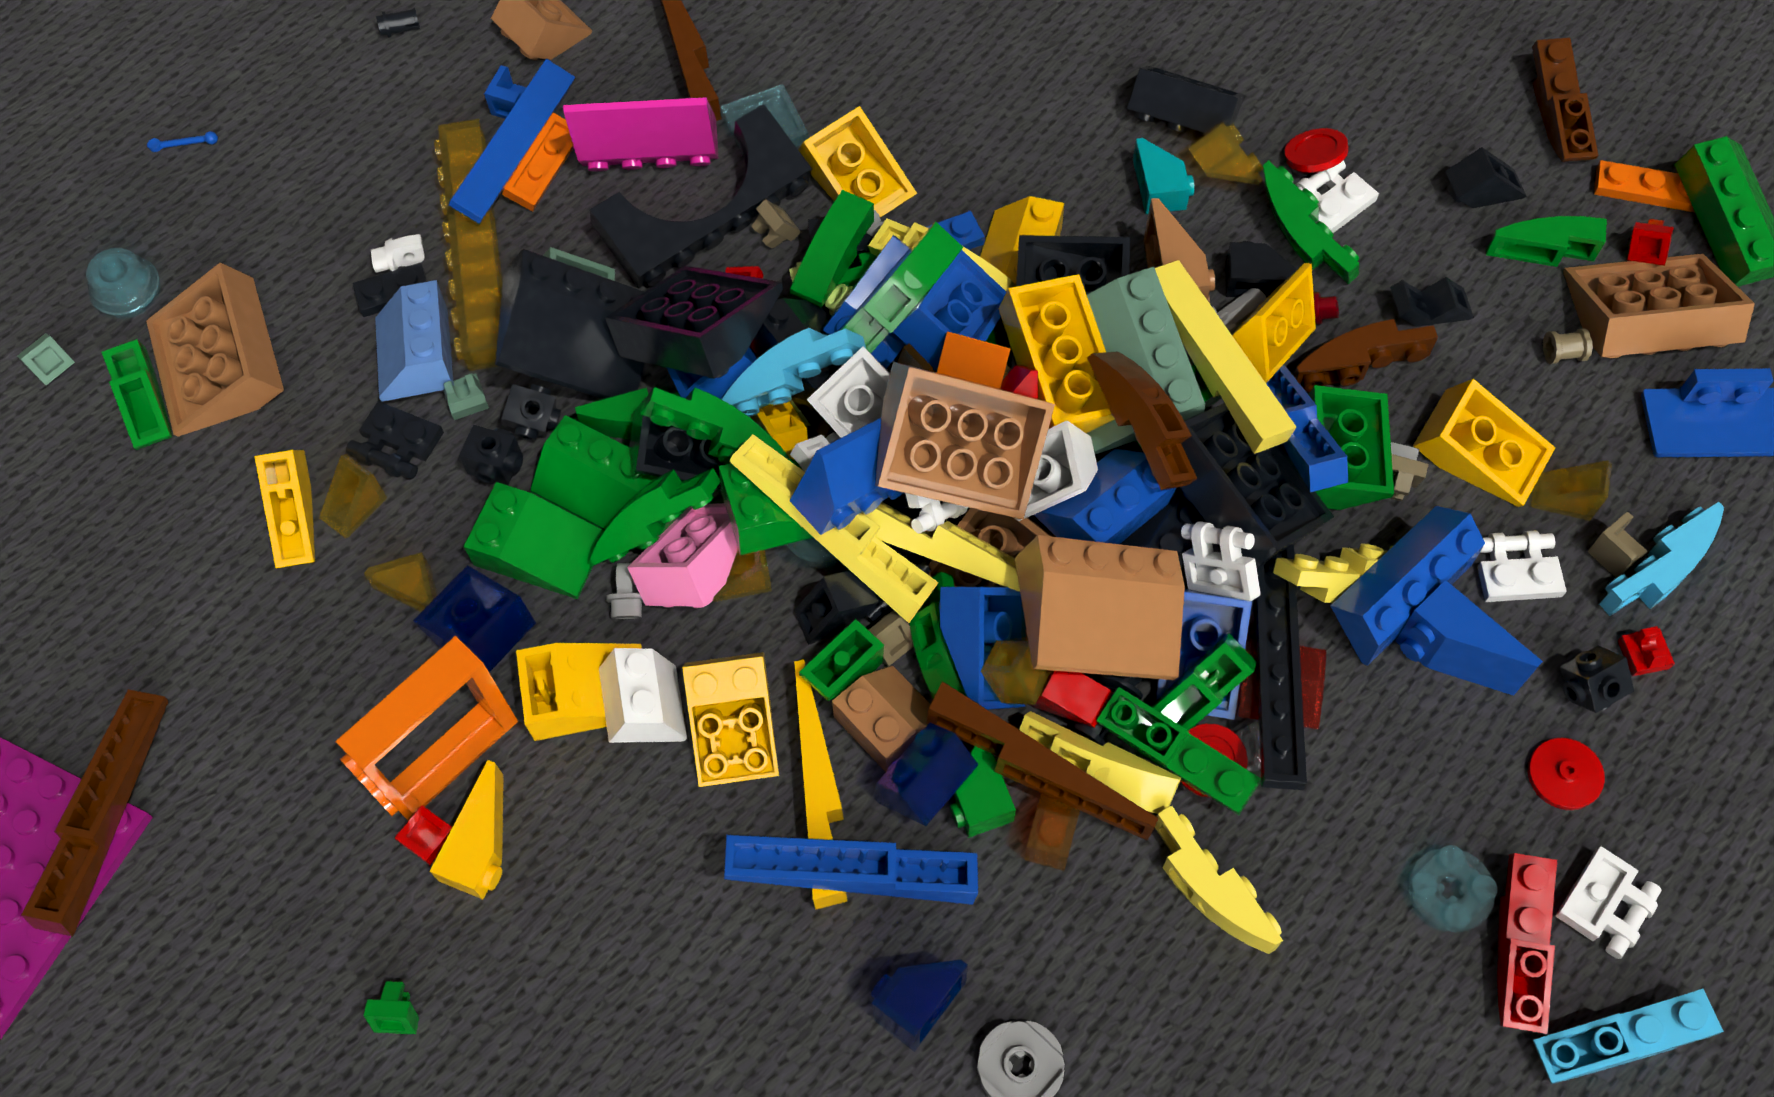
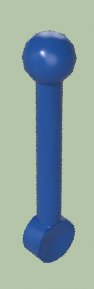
M208 131L203 136L167 141L153 138L148 141L147 147L152 152H158L162 148L203 142L213 145L218 141V136L215 132Z

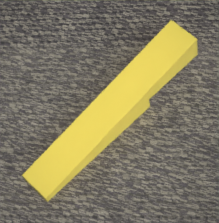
M1177 260L1155 268L1184 347L1213 398L1221 395L1252 452L1255 454L1287 442L1296 429V425L1181 262Z
M753 434L732 455L729 462L908 623L911 622L939 582L875 537L880 529L879 525L860 513L843 529L838 530L835 527L820 535L790 502L794 491L805 473L802 469Z
M883 502L874 511L865 515L880 526L875 537L881 541L1020 592L1015 558L949 521L938 525L936 531L926 530L918 534L912 529V518Z

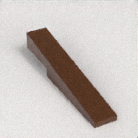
M660 0L688 98L707 97L716 121L721 120L719 98L703 70L709 68L706 46L681 0Z
M942 681L929 707L927 725L998 756L994 772L1144 840H1148L1158 821L1156 816Z
M127 690L54 831L60 840L21 914L34 929L74 936L168 704L165 696Z

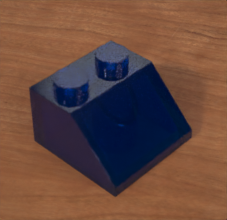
M468 565L413 620L441 648L456 636L484 663L489 673L536 624L519 595Z
M929 723L916 735L914 741L889 766L887 772L876 783L873 798L879 804L927 826L975 770L978 763L954 732Z
M960 959L900 967L892 977L885 974L871 993V996L874 998L872 1002L874 1021L915 1052L966 984L968 964Z

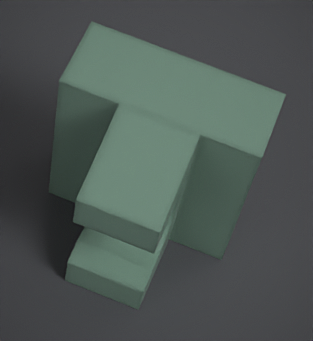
M47 333L17 355L44 385H48L75 363Z
M471 373L463 378L454 380V386L451 381L443 383V391L454 420L489 408L476 373Z

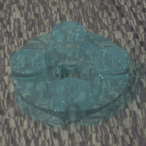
M1448 845L1442 849L1427 852L1414 864L1408 875L1410 905L1416 915L1435 930L1443 932L1470 931L1482 923L1492 911L1494 897L1497 894L1496 882L1491 878L1489 871L1480 860L1472 854L1462 851L1457 846ZM1445 880L1448 883L1454 881L1460 887L1458 892L1461 898L1458 899L1455 896H1451L1449 899L1445 898L1442 894L1445 887L1441 881Z

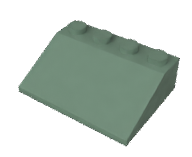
M1154 266L1117 278L1087 294L1106 352L1118 351L1142 367L1169 396L1184 421L1203 413L1205 402ZM1116 420L1086 433L1091 436L1095 454L1137 441L1132 425L1118 426Z

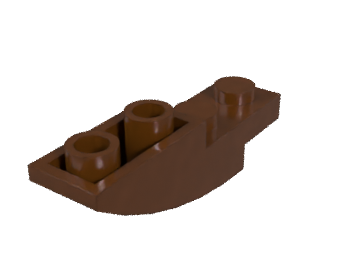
M1570 37L1536 40L1532 46L1537 79L1533 83V88L1548 139L1555 153L1562 162L1596 159L1599 155L1587 93H1580Z
M1394 319L1372 323L1342 334L1322 345L1297 366L1294 377L1303 389L1308 392L1312 390L1314 385L1327 386L1339 383L1343 386L1354 385L1364 379L1370 365L1374 368H1381L1395 361L1408 360L1409 362H1418L1425 359L1427 356H1430L1438 335L1434 325L1398 331Z
M1118 351L1092 353L1087 359L1094 372V377L1106 398L1112 416L1115 418L1118 426L1132 425L1136 439L1143 449L1160 489L1187 486L1195 481L1197 476L1181 444L1192 435L1181 414L1161 386L1142 367Z

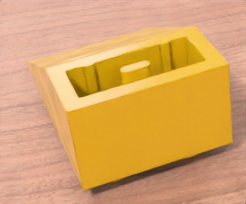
M552 643L516 650L524 722L534 741L607 727L599 667L614 648H642V645Z
M764 652L685 663L682 668L699 787L779 776Z

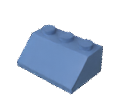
M437 280L401 286L375 317L378 384L381 402L444 390L443 383L451 381L454 386L448 310Z

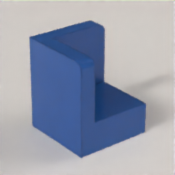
M501 65L484 93L491 115L506 119L527 88L513 84L509 68Z

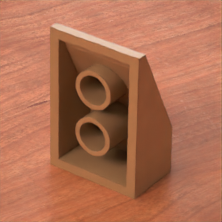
M1151 199L1143 240L1148 268L1153 266L1157 268L1179 260L1210 303L1209 292L1215 290V274L1213 269H1208L1205 254L1160 199Z

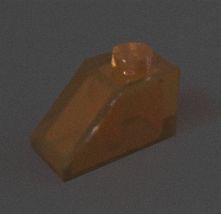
M1041 793L1024 860L1065 871L1080 810Z

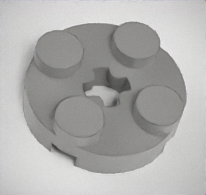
M1010 1021L995 1027L984 1039L979 1051L977 1072L981 1086L988 1097H1054L1063 1082L1065 1064L1061 1045L1047 1028L1031 1021H1017L1013 1023ZM1025 1055L1031 1059L1028 1067L1032 1073L1027 1077L1024 1074L1013 1075L1011 1073L1013 1065L1009 1061L1010 1058L1016 1056L1021 1059Z

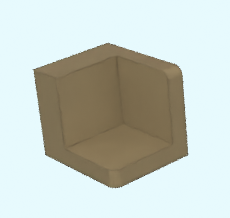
M1626 512L1608 527L1588 550V553L1615 578L1621 576L1647 552L1643 546L1624 530L1634 518L1629 512Z

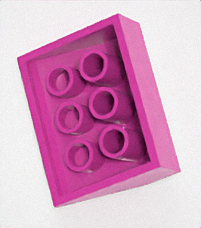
M707 97L563 105L565 119L577 160L582 166H588V171L609 170L608 165L622 164V169L635 170L643 168L642 163L655 162L656 167L671 168L677 166L676 161H690L692 166H706L711 164V159H718L716 117Z

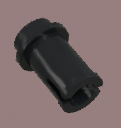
M415 8L390 14L382 11V15L376 16L381 36L388 35V38H390L391 34L415 29L420 30Z

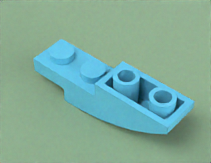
M811 328L804 329L773 346L755 360L732 384L722 400L734 406L748 417L758 414L760 412L759 408L769 404L780 405L787 403L792 399V395L804 391L802 378L814 377L821 373L822 368L832 364H845L863 346L866 348L864 338L846 328L828 336Z
M1717 502L1706 510L1700 506L1683 518L1682 522L1684 524L1676 529L1673 525H1670L1659 532L1653 538L1656 545L1647 554L1649 558L1634 569L1636 574L1630 578L1623 574L1606 586L1605 590L1608 594L1599 604L1604 611L1611 616L1637 598H1640L1651 609L1666 598L1706 554L1720 526L1724 511L1723 505Z
M1700 989L1623 1014L1618 1013L1534 1039L1533 1043L1550 1083L1554 1084L1670 1051L1676 1047L1721 1034L1724 1031L1704 989Z

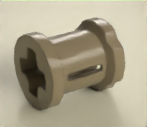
M1585 328L1577 329L1575 333L1567 334L1549 331L1543 338V352L1548 364H1557L1561 359L1577 358L1578 361H1587L1592 354V339L1590 332Z

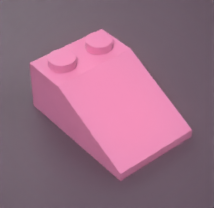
M725 503L707 504L697 510H693L692 506L688 507L660 535L658 541L646 548L627 567L645 606H663L665 608L692 606L693 608H702L713 601L714 596L726 584L738 550Z

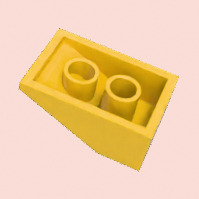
M860 106L805 140L798 149L812 168L811 175L834 201L840 192L844 190L874 203V210L881 218L917 194Z
M1474 379L1445 390L1413 445L1414 448L1419 449V452L1437 467L1517 507L1524 506L1555 450L1551 443Z

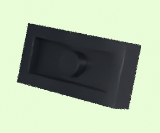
M420 262L352 284L360 312L363 317L379 313L401 286L428 281Z

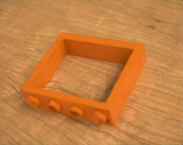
M454 636L335 742L346 753L340 758V761L364 785L391 816L399 811L409 821L421 805L425 807L512 728L518 720L484 663L461 640ZM466 683L478 704L393 781L389 782L375 764Z

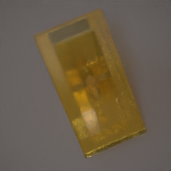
M347 454L341 455L319 518L343 537L348 538L387 499V496L370 471Z
M1607 460L1542 472L1534 486L1531 506L1536 509L1590 521L1608 498L1612 464Z
M737 549L726 584L714 596L713 601H723L772 591L765 550L740 555L739 549Z
M422 552L368 567L364 575L375 590L436 620L442 615L432 569Z

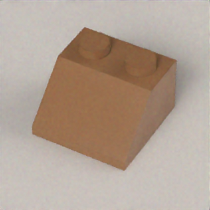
M500 0L491 17L501 28V34L514 41L520 47V52L532 60H538V58L552 60L592 33V30L561 0Z
M894 666L861 676L832 701L834 718L886 773L938 730L926 724L931 704Z

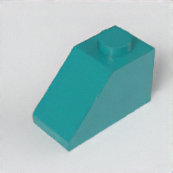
M1137 138L1133 163L1145 214L1149 213L1150 202L1153 198H1159L1169 212L1186 210L1189 196L1194 195V180L1192 175H1187L1184 161L1144 138Z

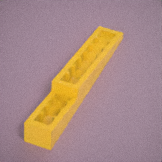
M803 659L795 661L794 664L808 839L833 840L829 823L844 820L843 811L812 688L799 675V672L806 666ZM812 888L815 910L847 902L846 892Z

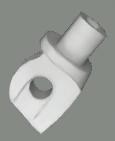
M409 235L394 240L390 238L385 241V246L371 249L372 265L375 272L389 269L395 271L400 266L407 267L422 262L425 257L421 235Z

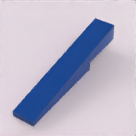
M545 59L451 198L449 206L478 224L481 223L551 114L556 111L567 95L575 76L550 60Z
M1283 364L1266 383L1296 425V429L1288 441L1282 443L1283 447L1310 492L1348 483L1347 455L1318 420L1317 405Z
M726 835L724 880L973 905L978 895L977 853L896 849V843Z

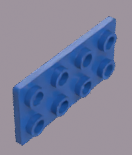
M1694 369L1680 389H1645L1641 394L1653 455L1655 457L1774 456V388H1769L1774 382L1771 369Z

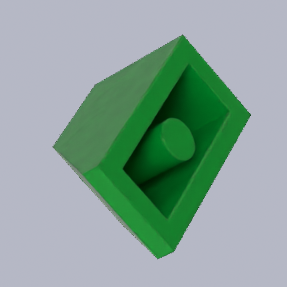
M855 619L799 672V675L827 701H830L840 695L861 676L874 672L883 663L884 644Z
M974 746L954 789V804L949 805L956 827H964L968 838L1014 822L1016 808L1002 775L994 772L997 764L994 755Z

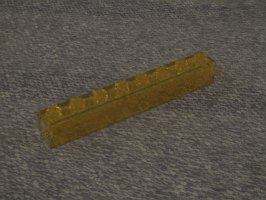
M479 119L438 125L440 140H434L437 158L439 161H442V166L437 167L438 180L441 188L445 189V194H440V204L443 214L447 215L448 222L442 223L443 233L446 242L450 243L451 250L445 251L448 269L450 272L453 271L454 277L453 279H448V286L451 298L456 300L457 307L451 308V316L454 328L456 330L459 329L460 336L459 338H454V346L457 358L459 360L464 359L469 371L497 367L495 362L503 287L494 204L480 224L448 205L487 147Z

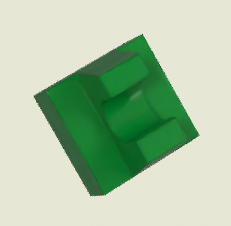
M386 981L380 1000L367 999L363 1016L374 1033H417L419 1016L409 1001V992H404L405 985L403 982Z

